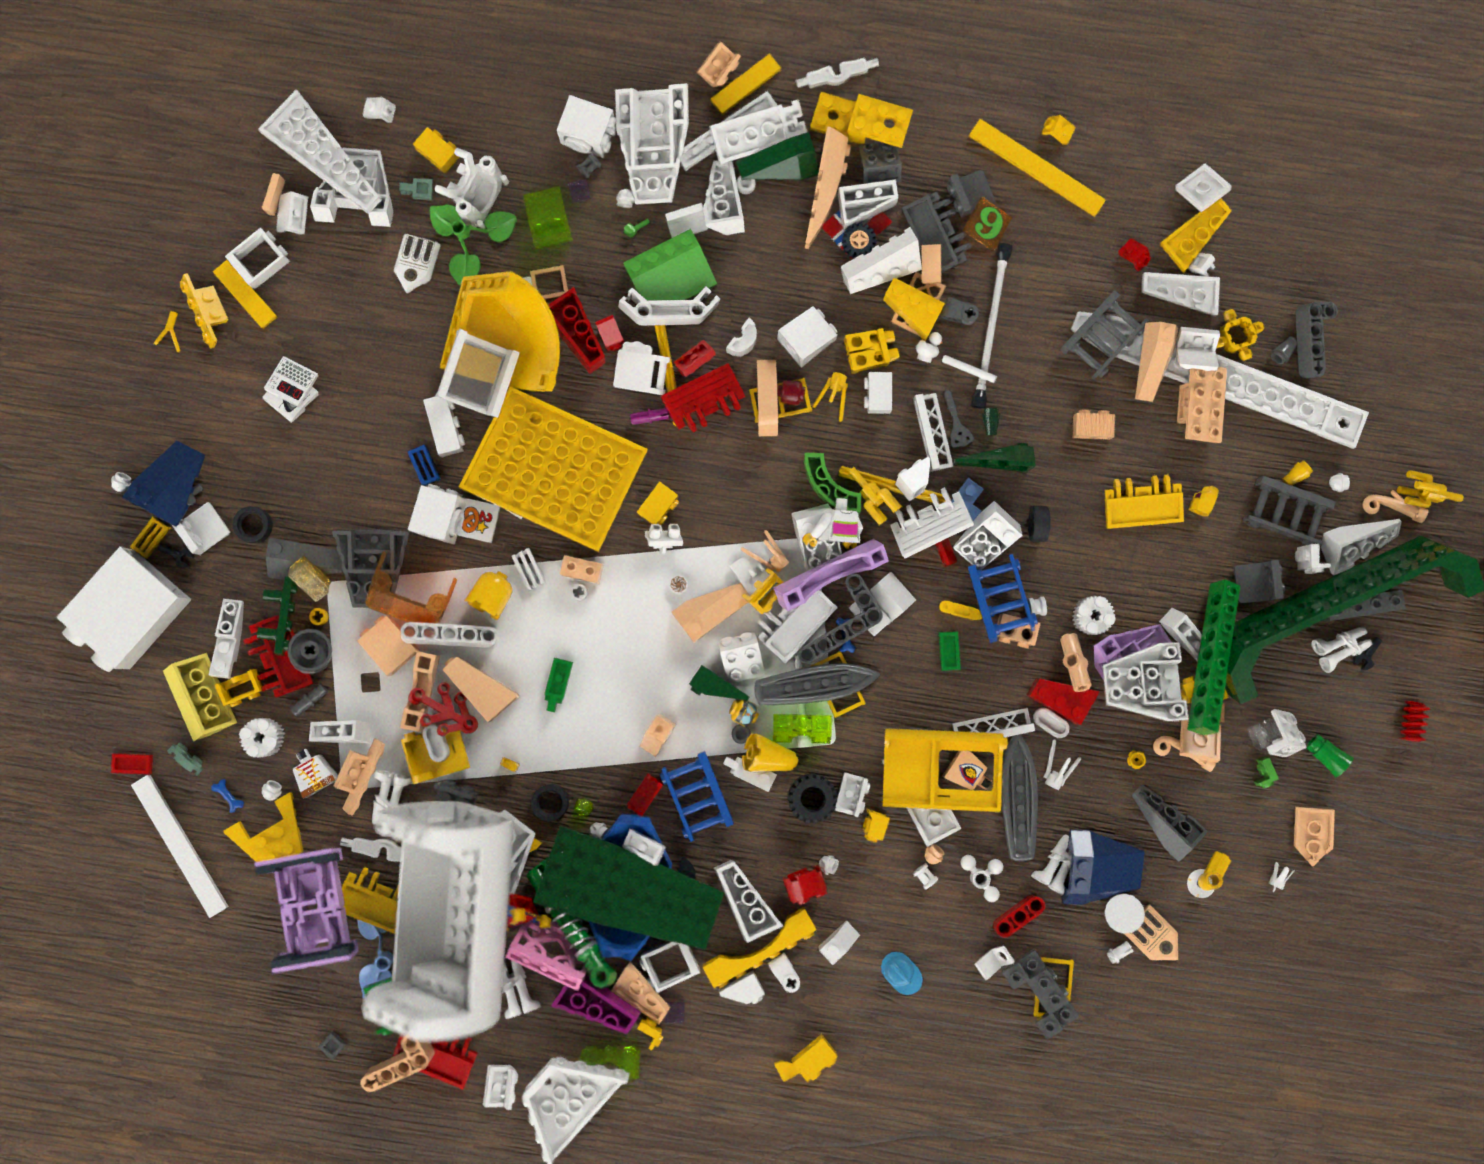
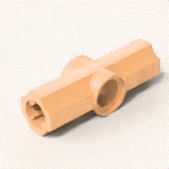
M1075 633L1065 634L1060 639L1064 652L1063 664L1069 670L1073 689L1076 692L1089 690L1092 685L1087 671L1088 660L1083 657L1078 636Z

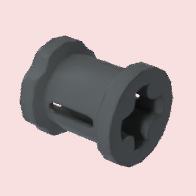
M589 153L588 158L576 167L588 179L590 174L602 165L593 154Z

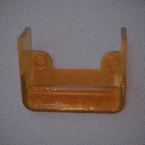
M383 551L365 598L366 605L372 610L405 622L440 624L458 579L453 578L447 595L433 594L430 596L427 605L389 591L392 585L391 577L381 572L387 555Z

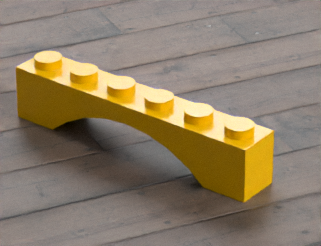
M802 907L787 916L778 935L762 949L741 956L719 954L705 962L702 968L713 988L717 986L722 988L729 983V979L733 977L739 978L747 973V969L751 967L755 969L761 966L766 958L770 957V959L777 957L780 954V950L784 948L791 949L798 944V940L802 938L806 940L812 937L816 927L805 907Z

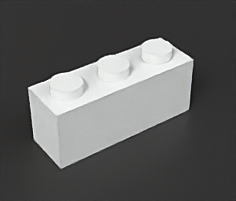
M436 396L424 399L438 455L445 457L463 452L465 441L463 435H459L458 432L460 423L458 417H454L453 409H455L454 403Z

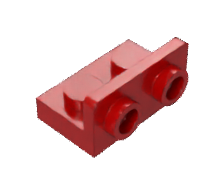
M702 340L673 363L680 374L687 377L689 374L694 373L701 365L710 361L716 353L705 340Z

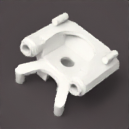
M456 148L455 155L464 158L465 165L460 163L456 170L462 177L457 185L452 182L449 183L447 188L436 185L435 191L455 201L456 211L467 226H479V228L485 229L483 221L501 190L502 182L504 185H508L509 181L506 175L501 174L495 160L491 156L482 157L479 164L474 165L473 155L470 152Z

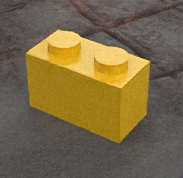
M427 127L413 145L421 155L446 174L459 158V156L455 155L457 147L450 141L446 143L442 139L443 136L434 129L432 131Z
M659 481L639 508L637 514L650 524L662 526L668 518L666 516L667 512L670 509L673 511L678 505L679 501L677 499L679 496Z
M821 1034L792 1058V1064L808 1082L810 1079L815 1080L821 1074L820 1071L825 1067H831L836 1062L838 1056L833 1047Z

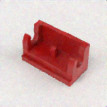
M648 773L628 802L627 808L635 811L637 815L643 816L664 785L663 782Z

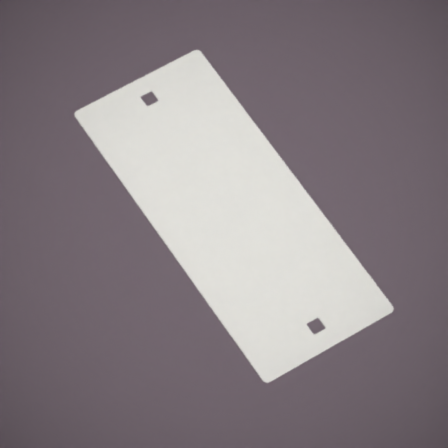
M797 538L774 540L789 561L780 571L782 575L780 579L786 582L806 572ZM763 541L666 550L665 554L655 551L580 558L604 565L600 584L560 575L563 560L536 562L546 583L527 591L516 565L399 575L392 608H353L346 585L347 581L330 582L327 586L337 721L358 720L371 723L370 743H339L340 770L350 750L367 755L374 738L385 744L383 755L379 757L376 764V770L392 771L394 775L399 773L411 777L401 739H404V734L415 732L416 735L423 733V731L417 732L400 728L403 711L409 700L408 694L412 690L413 666L416 655L392 676H387L357 642L361 638L359 635L365 629H371L375 626L374 622L382 615L384 617L386 615L391 616L400 628L405 623L415 622L489 626L497 631L496 643L488 648L415 644L420 652L440 656L431 699L437 702L442 699L441 695L437 692V687L442 682L450 685L448 693L453 702L454 696L461 692L442 670L445 667L444 663L451 657L463 658L519 695L513 703L491 722H487L467 699L465 703L469 715L474 716L478 721V728L475 732L466 734L461 731L471 768L420 783L445 781V779L459 780L698 757V753L703 751L706 752L707 756L746 753L747 749H744L745 743L738 744L732 738L733 728L740 724L731 720L729 710L732 703L739 699L709 696L703 693L699 696L690 690L692 686L689 683L701 665L727 681L718 645L719 640L725 637L739 636L745 632H755L757 638L763 631L769 637L770 634L757 622L763 620L771 630L777 625L767 617L765 612L761 614L747 603L694 643L672 614V611L687 600L741 583L730 567L731 564L746 555L745 552L741 551V547L752 551L762 545L770 558L773 556L772 552ZM528 563L536 582H539L540 580L532 563ZM520 564L529 584L532 585L533 583L524 564ZM500 571L508 576L506 580L510 582L513 593L498 620H495L486 611L481 613L464 600L483 573L493 572L496 574ZM675 575H682L688 581V588L683 594H675L669 588V581ZM776 582V583L769 589V591L757 602L758 604H759V603L765 598V596L776 586L777 582ZM574 584H583L587 588L588 595L584 600L576 601L571 597L570 589ZM582 587L574 590V593H576L575 597L579 598L580 595L584 594ZM776 599L772 603L773 607L770 612L782 623L783 620L778 614L783 610V607L779 605L778 599ZM825 622L803 646L826 634ZM412 629L405 630L408 637L414 636L415 632ZM427 630L424 632V635L427 638H432L435 633ZM451 631L444 633L447 639H452L455 636ZM466 632L463 635L467 640L474 638V635L470 632ZM489 633L483 635L486 641L494 639ZM757 638L765 674L760 677L731 683V685L750 697L748 701L757 706L758 719L754 724L751 723L747 726L751 734L758 733L788 749L797 748L798 736H800L798 704L760 706L755 697L754 686L756 680L795 670L794 658L798 655V652L785 664ZM825 639L819 641L820 649L827 650V641ZM804 649L802 652L803 658L807 660L812 658V651ZM828 653L819 657L811 663L802 662L803 668L810 667L811 665L827 658ZM558 658L574 663L562 704L557 703L556 711L553 713L546 711L549 701L545 700L544 694L553 660ZM379 672L381 690L363 693L361 674ZM441 686V690L446 691V688ZM458 696V699L460 701H463V698L461 696ZM827 701L805 703L807 731L810 739H812V746L834 743L836 739L834 716ZM455 703V712L460 714L458 704ZM429 707L428 714H437L434 709ZM661 714L674 722L676 726L655 757L639 746L655 717ZM449 719L432 724L440 725L442 723H446L448 725H452L457 722ZM466 721L468 726H472L469 721ZM502 757L519 763L518 771L513 772L500 765ZM375 772L369 779L368 788L381 786V781L375 778ZM394 777L390 786H394Z

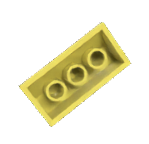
M207 653L173 663L163 670L193 741L210 736L237 723L230 705L223 706L215 687V684L220 683L218 678L209 675L211 662Z

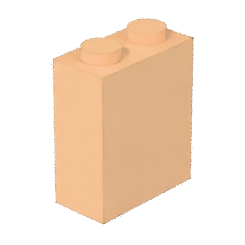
M382 615L374 622L375 626L371 629H365L359 635L361 638L357 642L387 676H392L420 650L415 644L405 643L401 639V628L391 616L386 615L384 617Z

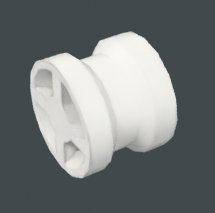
M1039 597L1035 600L1028 598L1027 602L1031 614L1035 613V615L1040 614L1041 616L1047 614V605L1044 597Z

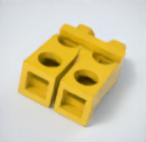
M882 328L845 335L844 344L847 356H849L848 361L851 374L888 366L890 362L899 358L898 349L888 350L887 343L895 342L894 331H884Z

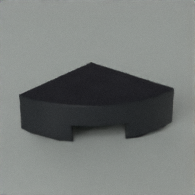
M682 857L678 872L696 879L694 866L688 859Z

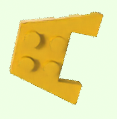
M292 792L274 801L283 820L256 836L250 838L241 821L223 831L256 862L299 855L304 852L300 830L297 825L296 809H294Z

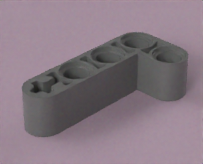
M1314 302L1300 305L1296 309L1298 369L1303 379L1321 377L1325 373L1323 321L1336 317L1338 309L1333 302Z

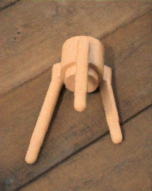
M767 530L764 533L770 543L767 540H764V543L773 554L769 559L771 563L741 547V551L764 564L772 571L776 569L777 572H780L789 563Z

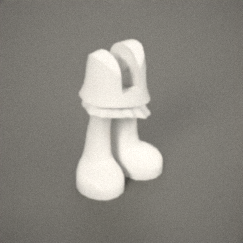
M1359 627L1336 635L1335 640L1328 642L1320 638L1312 640L1313 650L1316 654L1323 656L1319 659L1321 668L1326 673H1330L1336 668L1337 663L1350 655H1360L1364 650L1373 645L1371 639L1359 643L1356 641V638L1368 633L1366 628ZM1341 646L1345 647V649L1341 651H1338L1331 655L1324 656Z
M375 771V778L381 781L379 795H375L376 800L373 801L372 824L376 825L377 813L380 810L398 805L403 787L410 784L411 777L399 773L394 775L392 771ZM393 777H394V781H393V782H394L393 791H392L391 799H390V801H389V800L387 799V798H388V793H389V789H390L391 782H392Z
M1066 834L1059 840L1055 848L1050 851L1052 854L1048 858L1051 860L1043 871H1034L1031 877L1048 885L1050 889L1061 895L1065 892L1064 881L1071 867L1072 852L1070 850L1068 853L1066 852L1069 836ZM1060 861L1063 862L1057 875L1051 880Z
M512 960L514 973L509 974L505 962L503 965L502 993L506 992L508 1009L505 1011L506 1019L522 1014V1010L523 1013H527L541 1007L538 1000H532L529 996L525 983L526 975L522 965ZM515 985L517 986V989H518V992H519V996H520V999H521L522 1010H521V1008H520V1006H519V1004H518V1001H517V998H516V995H515V991H514V986H515Z

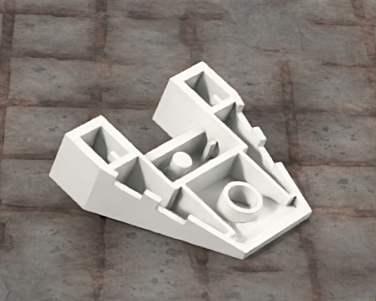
M342 148L381 199L377 206L368 214L371 225L391 227L394 211L381 152L379 150ZM324 180L314 190L310 205L315 221L334 223L337 207L361 209Z

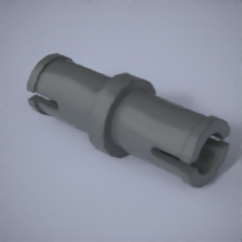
M320 683L311 692L305 693L301 700L290 707V710L296 717H299L310 706H315V702L327 694L328 690Z

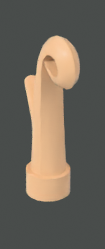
M1394 490L1391 491L1394 498L1370 495L1363 501V509L1369 514H1376L1380 509V504L1411 517L1412 520L1423 523L1428 515V509L1405 504L1404 499ZM1370 502H1373L1374 508L1370 507Z
M1161 736L1153 744L1155 753L1160 756L1167 755L1170 752L1171 746L1180 750V740L1170 736ZM1161 743L1165 744V750L1160 749ZM1191 758L1209 772L1213 770L1217 763Z

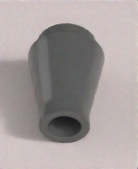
M1288 337L1287 340L1272 350L1271 359L1280 365L1288 362L1298 341L1293 337Z

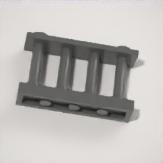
M1115 290L1060 349L1065 355L1069 351L1075 352L1097 372L1091 377L1093 380L1097 376L1103 377L1109 370L1107 365L1136 334L1140 336L1144 332L1145 323L1149 321L1146 318L1140 324L1118 305L1119 302L1116 301L1120 294ZM1108 309L1110 311L1113 310L1135 330L1128 338L1105 319L1104 313ZM1095 323L1103 326L1122 343L1115 352L1092 332L1091 327ZM1082 337L1088 338L1109 357L1103 365L1099 364L1079 346L1080 343L1078 341Z
M1266 476L1258 477L1255 486L1260 487L1261 493L1253 516H1245L1242 521L1248 522L1250 527H1261L1300 541L1303 546L1310 544L1321 545L1322 541L1315 539V535L1322 514L1334 509L1336 501ZM1275 492L1278 493L1279 499L1271 522L1260 519L1268 494ZM1291 498L1296 500L1297 506L1288 529L1278 524L1286 501ZM1311 505L1314 506L1315 513L1307 535L1296 532L1305 506Z

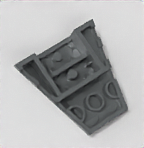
M393 529L333 530L332 533L337 543L336 548L341 558L342 570L345 573L352 607L392 608L410 531Z

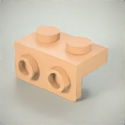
M719 42L697 73L712 87L722 86L728 80V73L734 71L739 65L738 60L741 56L734 54L722 42Z

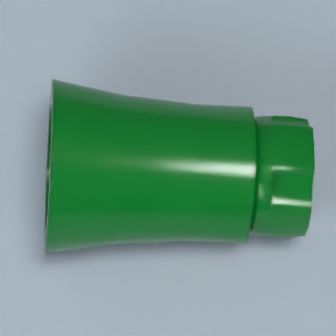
M1319 734L1315 735L1306 745V749L1335 778L1344 773L1354 760V757L1343 752Z

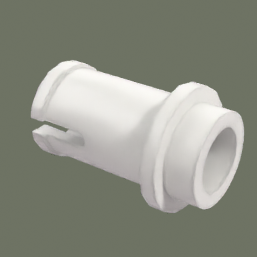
M1125 941L1115 949H1109L1107 956L1113 964L1115 962L1119 963L1120 959L1133 953V949H1130L1132 947Z

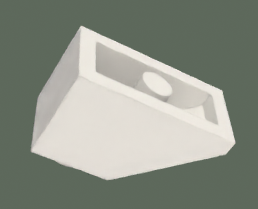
M846 920L818 946L819 951L834 965L851 948L860 934Z
M753 970L719 989L721 997L745 1004L751 1002L755 1004L763 999L762 996L765 995L764 989Z

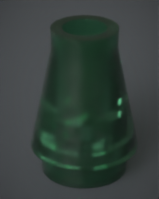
M999 408L983 409L982 418L986 435H997L1001 414L999 413Z

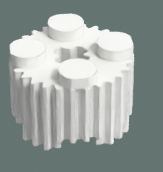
M1090 596L1081 599L1076 604L1077 607H1074L1075 611H1073L1074 615H1072L1074 618L1072 621L1076 625L1075 628H1079V631H1083L1087 635L1105 633L1115 622L1113 606H1110L1111 603H1108V600L1101 596ZM1095 612L1096 619H1091L1090 616Z
M259 718L247 722V725H244V728L239 733L240 739H242L240 741L242 743L241 747H244L243 750H246L249 756L258 758L278 753L279 747H282L281 743H284L282 739H284L283 735L285 732H283L284 729H281L282 725H278V722H274L275 720L270 718ZM262 734H264L265 738H263L261 741L260 737Z

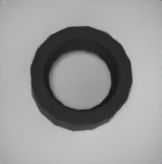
M248 506L236 513L232 526L234 533L239 539L248 543H259L269 537L272 532L273 522L270 515L263 509ZM249 514H257L263 519V529L258 535L249 536L242 529V522Z
M1032 506L1030 508L1028 535L1031 542H1047L1049 538L1051 519L1048 506Z
M547 784L534 792L531 798V807L533 813L539 819L552 822L560 819L566 813L569 807V798L567 792L562 787L556 784ZM547 791H553L561 798V807L554 814L544 813L539 806L541 795Z

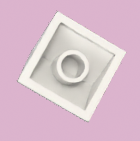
M889 572L870 589L878 606L889 617L891 622L916 601L892 572Z

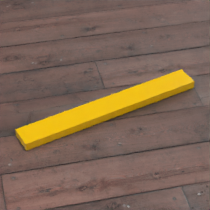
M979 119L969 134V137L1094 217L1106 201L1097 193L981 119Z

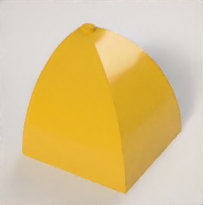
M511 271L463 277L439 368L445 370L456 338V330L462 329L467 331V334L505 349L520 352L509 386L521 390L552 392L556 385L560 342L556 322L542 295L527 280ZM464 343L454 373L493 384L502 358Z

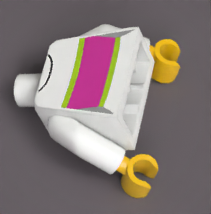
M836 498L835 510H825L811 533L805 534L802 540L805 545L809 543L811 547L817 545L816 538H819L818 540L842 542L846 549H849V546L855 548L857 543H860V534L863 526L857 511H847V499Z

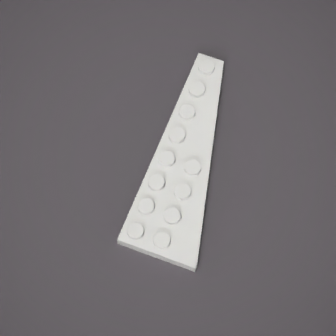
M297 90L260 126L259 131L366 213L369 214L381 201L378 194Z

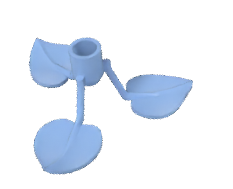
M358 920L359 931L363 937L368 940L379 937L378 957L374 964L364 966L359 974L362 995L365 999L364 986L392 977V973L388 969L394 962V956L388 951H382L383 936L381 933L386 932V930Z

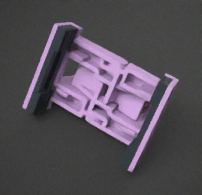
M331 848L255 863L256 875L275 873L279 904H282L280 911L287 952L280 953L270 961L273 973L349 960L358 952L357 941H350L337 861L343 860L341 848ZM317 903L318 909L308 911L307 905ZM318 943H329V946L315 948Z

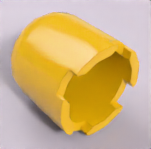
M498 571L496 574L485 572L478 578L464 601L468 602L467 604L479 612L483 613L486 611L490 614L491 618L498 620L513 593V588L510 582L506 580L508 576Z

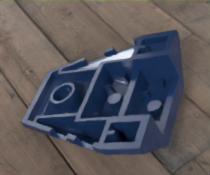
M176 441L131 483L122 498L177 527L187 512L189 506L187 501L189 495L193 494L194 488L192 486L195 477L199 476L205 455Z
M1070 829L1068 849L1072 852L1069 885L1064 884L1065 892L1062 895V904L1083 905L1140 889L1144 850L1117 842L1106 836H1101L1091 830Z

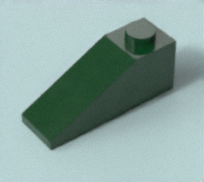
M703 665L700 666L689 683L692 686L690 690L699 696L703 693L709 696L748 700L750 698Z

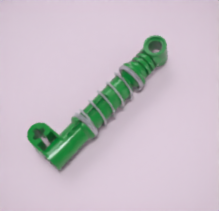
M548 858L544 859L526 875L536 892ZM544 906L546 913H550L554 918L552 922L556 921L560 927L558 931L562 930L565 935L564 939H567L571 944L570 948L578 949L575 957L578 961L586 963L585 967H589L587 969L589 972L592 971L590 973L592 983L597 987L613 984L617 977L616 971L605 962L602 954H599L598 944L594 941V937L588 935V928L582 926V920ZM603 971L606 973L607 976L605 981H603L601 978V974Z

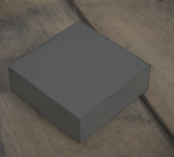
M332 1031L318 1048L333 1060L347 1043Z

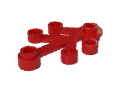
M446 682L440 683L437 687V692L441 695L444 705L426 696L421 688H413L408 694V699L412 704L418 705L423 703L439 712V714L435 715L424 714L420 718L422 726L428 727L432 723L449 719L457 722L452 725L440 724L437 728L439 736L444 737L448 733L460 730L463 733L471 734L478 728L477 719L469 715L465 703L467 698L462 692H458L454 696V702L458 704L460 714L454 711L448 693L450 685ZM441 686L445 687L446 691H442ZM415 692H418L421 697H417ZM458 696H461L463 698V701H460L458 699ZM423 718H428L429 723L424 722ZM466 721H469L472 726H468ZM441 727L446 729L445 733L441 731Z

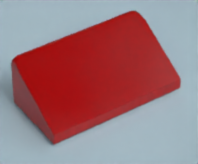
M948 538L935 544L943 567L957 563Z

